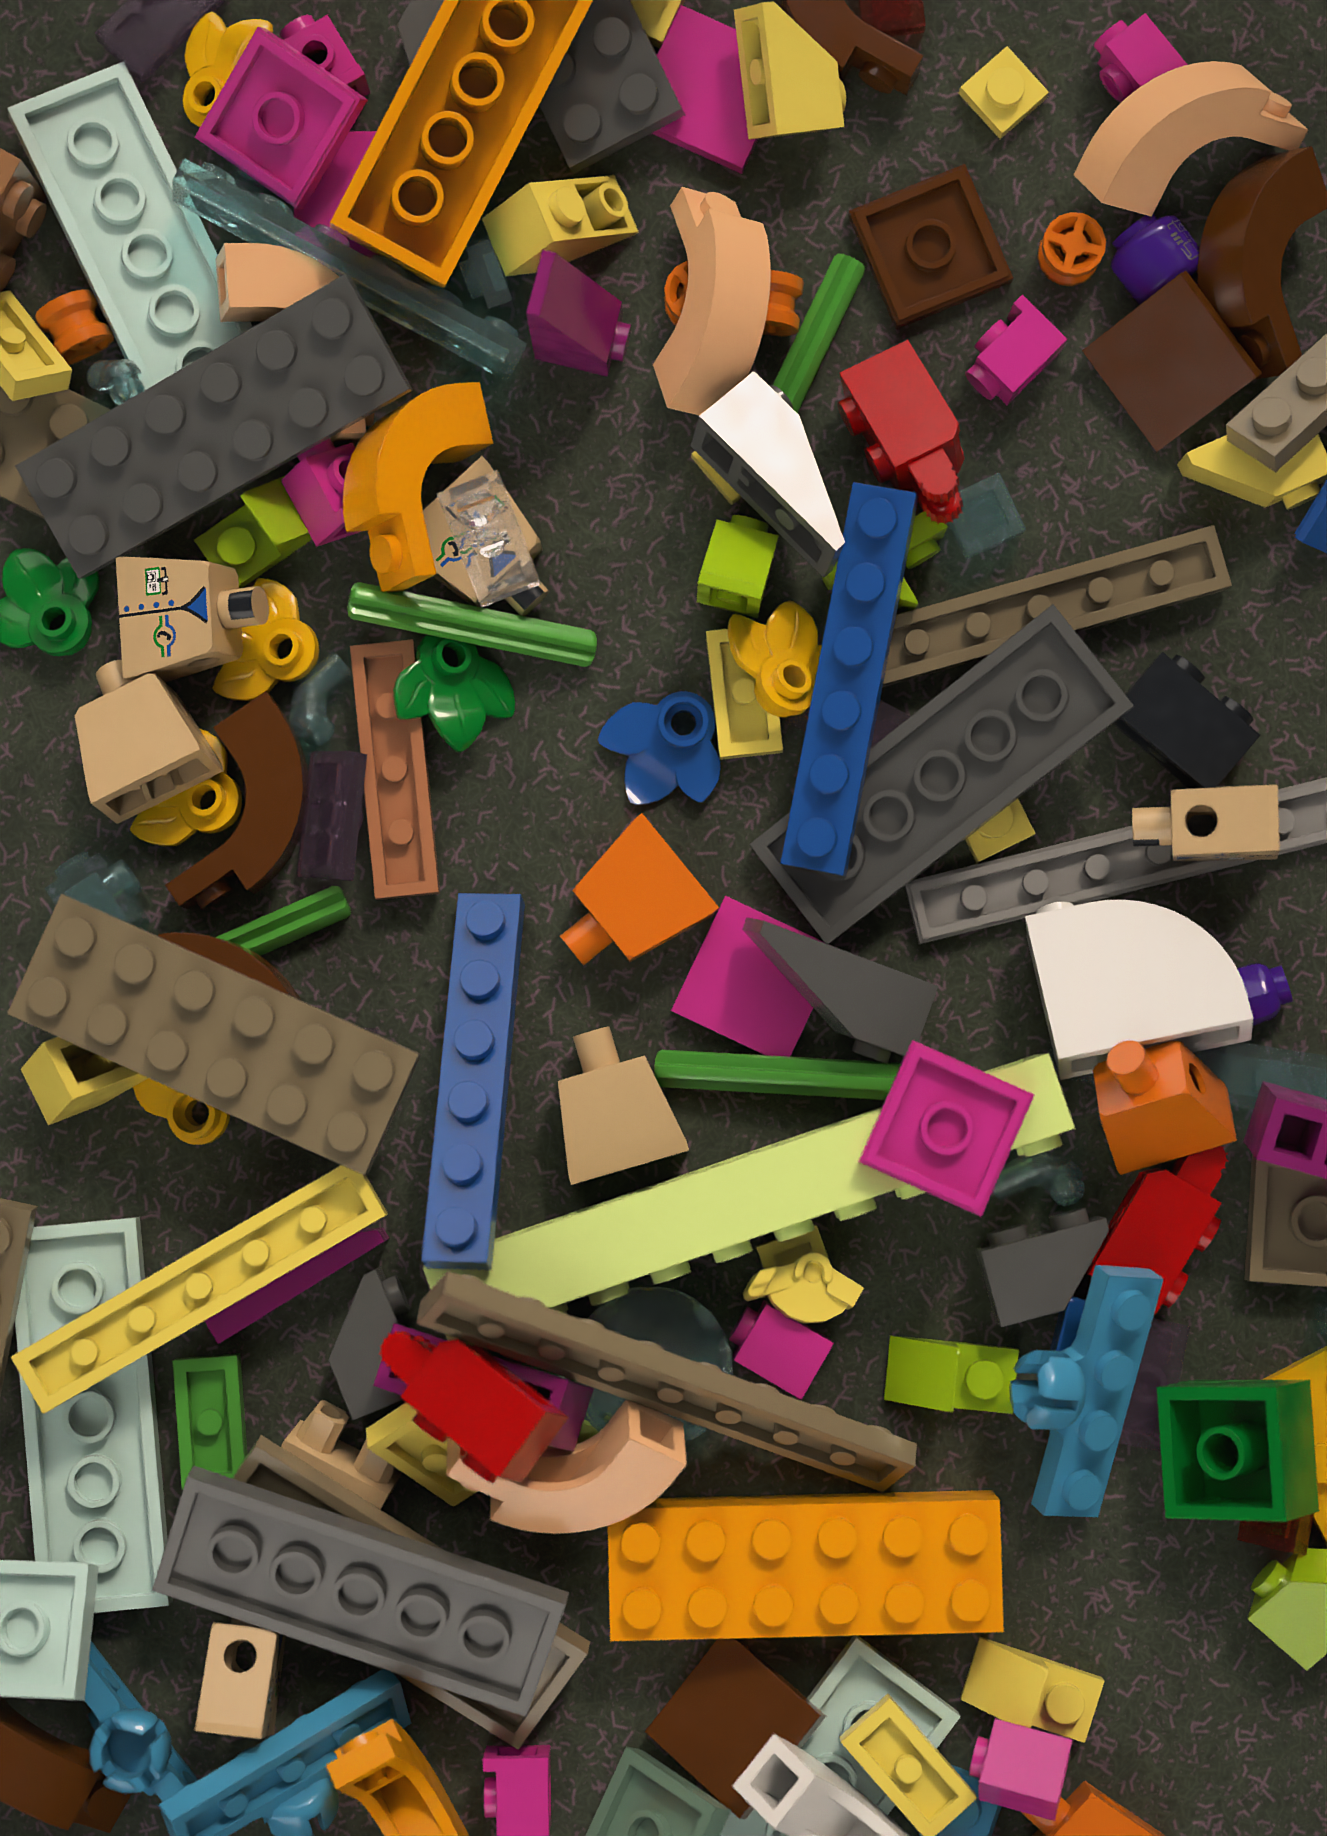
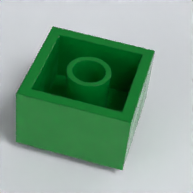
M1188 1380L1157 1387L1165 1518L1287 1522L1319 1512L1310 1380Z

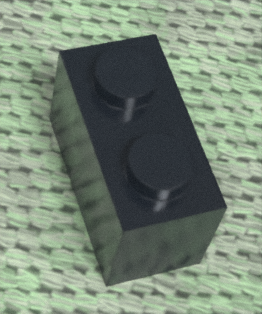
M1162 652L1125 692L1134 708L1113 725L1187 788H1216L1261 735L1249 726L1254 719L1243 706L1228 696H1224L1219 700L1201 685L1205 677L1197 667L1180 655H1175L1171 659Z

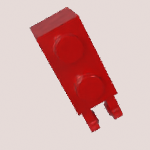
M906 340L840 372L845 397L837 402L840 415L850 434L854 437L862 433L869 444V447L864 449L865 455L879 483L890 480L894 489L917 493L919 496L918 503L923 511H926L927 517L931 518V522L936 521L938 525L939 523L946 525L947 522L953 523L955 518L959 519L958 515L962 513L963 501L958 489L960 483L957 474L960 472L965 459L964 451L960 445L959 423L910 342Z
M1218 1146L1177 1158L1170 1171L1154 1168L1139 1172L1108 1224L1109 1232L1085 1274L1092 1277L1095 1265L1151 1269L1163 1278L1154 1314H1157L1162 1304L1170 1308L1178 1299L1187 1283L1188 1274L1184 1273L1182 1269L1194 1249L1203 1252L1213 1240L1221 1224V1219L1214 1216L1221 1202L1210 1195L1222 1176L1221 1170L1223 1168L1226 1169L1225 1163L1228 1162L1226 1159L1228 1153L1224 1151L1225 1146Z
M396 1330L393 1334L388 1333V1337L386 1339L383 1338V1344L379 1345L381 1347L379 1354L382 1356L381 1361L386 1363L385 1367L391 1368V1372L408 1385L400 1397L418 1411L413 1418L414 1423L440 1442L445 1443L448 1438L453 1440L466 1451L461 1459L462 1462L475 1474L490 1483H494L497 1478L523 1482L569 1418L478 1345H468L458 1339L439 1342L436 1345L430 1343V1340L425 1339L423 1336H414L408 1332Z

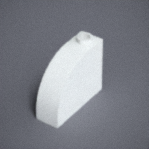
M1103 900L1075 906L1070 902H1055L1041 907L1037 910L1036 914L1025 916L1027 940L1060 1080L1093 1073V1068L1098 1063L1107 1060L1110 1050L1115 1045L1127 1040L1139 1042L1144 1049L1171 1040L1182 1041L1192 1052L1251 1040L1253 1015L1242 978L1235 964L1223 947L1208 932L1187 917L1155 904L1132 900Z

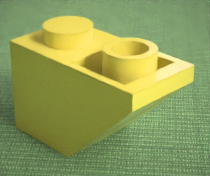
M615 175L528 183L482 218L505 276L537 273L542 249L555 252L567 262H570L638 233L628 208L627 199L621 191Z

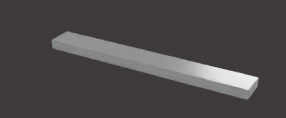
M1327 777L1278 789L1280 844L1278 855L1327 843ZM1193 815L1187 823V829L1192 835H1210L1217 827L1215 820L1209 815ZM1133 826L915 879L904 888L918 943L923 944L1024 919L1025 916L1036 914L1038 909L1047 904L1070 902L1074 906L1257 860L1173 861L1172 845L1133 847Z

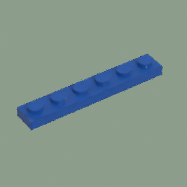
M856 482L852 484L843 531L845 543L838 558L780 864L842 876L847 875L919 496L915 492Z
M458 893L422 1251V1262L426 1268L492 1270L525 903L521 894Z

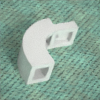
M773 1734L733 1785L735 1790L773 1829L788 1836H910L886 1813L842 1777L804 1750Z

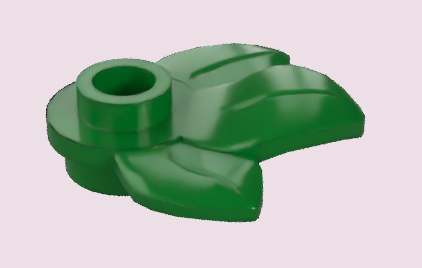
M21 548L13 550L5 561L2 570V586L7 596L0 599V643L16 649L36 645L41 651L52 656L72 655L85 647L91 636L92 618L88 607L99 590L100 580L98 571L86 578L79 579L67 557L56 565L48 556L35 549ZM65 614L66 619L62 627L51 631L50 625L57 616Z
M425 635L417 648L416 662L399 673L393 689L394 707L398 719L411 720L428 714L439 735L454 751L459 753L466 750L481 733L486 715L505 719L511 718L515 712L514 691L507 675L499 665L480 657L475 644L431 635ZM444 647H448L456 653L458 658L456 667H451L444 662L442 657Z

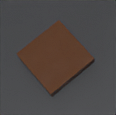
M965 164L849 210L848 217L896 330L1012 283V273Z
M1187 271L1177 275L1082 350L1156 452L1262 374Z
M717 1639L645 1732L721 1803L729 1808L739 1819H746L754 1808L733 1787L734 1783L773 1734L801 1749L825 1719L826 1715L741 1639Z

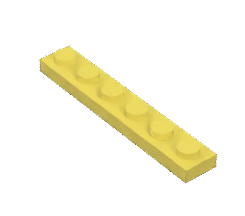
M341 1165L11 1356V1359L42 1414L383 1218L388 1213L367 1176Z

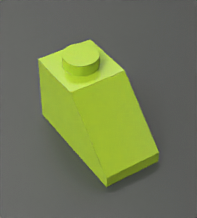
M733 515L730 523L716 520L698 580L697 603L758 618L779 537L778 535L767 533L769 527L767 523L741 515Z
M1299 1548L1282 1564L1277 1560L1271 1561L1256 1576L1251 1585V1590L1255 1592V1596L1247 1619L1307 1671L1327 1654V1549Z

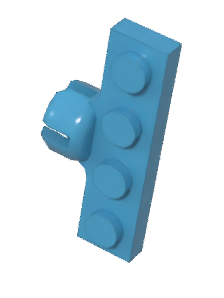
M1095 1265L1077 1335L1072 1345L1062 1351H1031L1022 1356L1014 1366L1015 1373H1038V1380L1016 1379L1010 1381V1402L1013 1412L1020 1420L1026 1422L1030 1429L1050 1430L1031 1502L1043 1516H1099L1163 1283V1278L1151 1269Z
M91 1641L85 1702L92 1710L88 1717L95 1729V1733L89 1747V1756L93 1771L96 1772L100 1769L106 1776L102 1783L107 1788L120 1793H138L143 1791L148 1796L156 1793L163 1802L175 1795L186 1785L197 1782V1777L173 1748L171 1736L164 1722L153 1713L143 1709Z
M382 1669L369 1678L355 1683L347 1691L311 1713L300 1716L291 1725L253 1748L244 1750L233 1760L197 1782L186 1785L175 1795L159 1804L169 1836H229L250 1822L262 1817L264 1824L268 1822L270 1831L274 1836H314L309 1819L316 1816L320 1828L326 1831L333 1822L339 1808V1795L326 1765L337 1759L334 1750L390 1719L396 1721L402 1728L411 1724L401 1682L392 1671Z

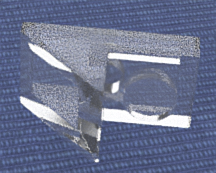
M498 470L437 493L481 608L541 585Z

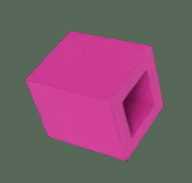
M765 1300L757 1312L748 1306L746 1307L728 1339L738 1345L732 1355L734 1361L801 1400L834 1344L830 1338L808 1325L785 1317Z
M995 1719L990 1739L978 1736L971 1761L969 1776L980 1778L978 1800L1055 1821L1069 1764L1072 1739Z

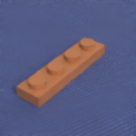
M411 639L350 646L375 899L384 900L441 894L423 716L411 720L398 719L393 700V689L399 673L416 662L415 642Z

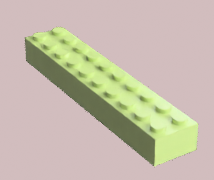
M1049 1053L1031 1055L984 1071L1035 1094L1011 1150L1016 1149L1018 1156L1025 1154V1157H1030L1063 1145L1059 1134L1072 1130L1075 1127ZM879 1107L495 1238L492 1270L430 1269L423 1266L430 1290L447 1271L458 1275L465 1274L477 1277L488 1286L518 1297L537 1299L546 1307L566 1314V1311L569 1310L566 1303L568 1301L588 1295L591 1306L616 1299L629 1293L628 1289L630 1288L627 1281L650 1274L653 1284H659L691 1272L688 1260L709 1253L713 1254L715 1263L753 1251L750 1239L773 1232L775 1239L781 1242L815 1230L811 1218L834 1211L836 1218L842 1221L877 1209L873 1198L875 1196L895 1190L896 1196L901 1197L903 1200L926 1192L858 1162L882 1108ZM445 1334L447 1341L458 1339ZM465 1341V1344L475 1345V1344H472V1343H469V1342H466V1341Z

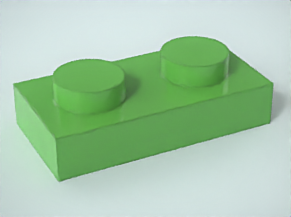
M240 1353L176 1358L173 1360L182 1490L193 1465L232 1478L248 1455Z

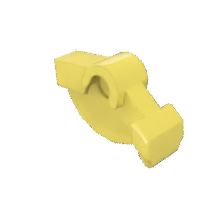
M814 1252L803 1255L795 1263L758 1271L748 1282L743 1292V1297L746 1301H751L767 1296L770 1303L787 1318L801 1323H822L843 1313L845 1309L849 1310L854 1307L864 1287L833 1269L830 1261L824 1255Z

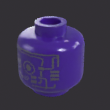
M1154 213L1152 217L1145 215L1114 240L1113 245L1117 251L1111 260V268L1138 305L1142 304L1184 271L1189 273L1198 286L1195 277L1198 275L1200 247L1175 216L1169 215L1158 219Z

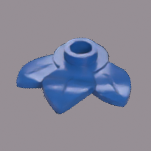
M687 691L675 692L663 698L658 705L641 702L630 703L619 709L608 719L598 736V743L603 747L629 756L625 768V787L628 800L633 805L657 802L669 795L677 786L691 799L702 803L713 791L719 780L720 759L710 742L715 730V716L708 702L695 693ZM686 712L694 717L696 727L692 733L679 735L673 731L671 721L676 714Z

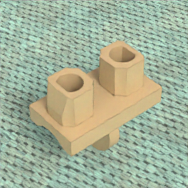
M321 1400L305 1421L300 1420L284 1440L281 1448L381 1510L388 1496L394 1490L402 1472L396 1470L390 1463L367 1449V1439L361 1451L339 1440L350 1417L339 1407Z

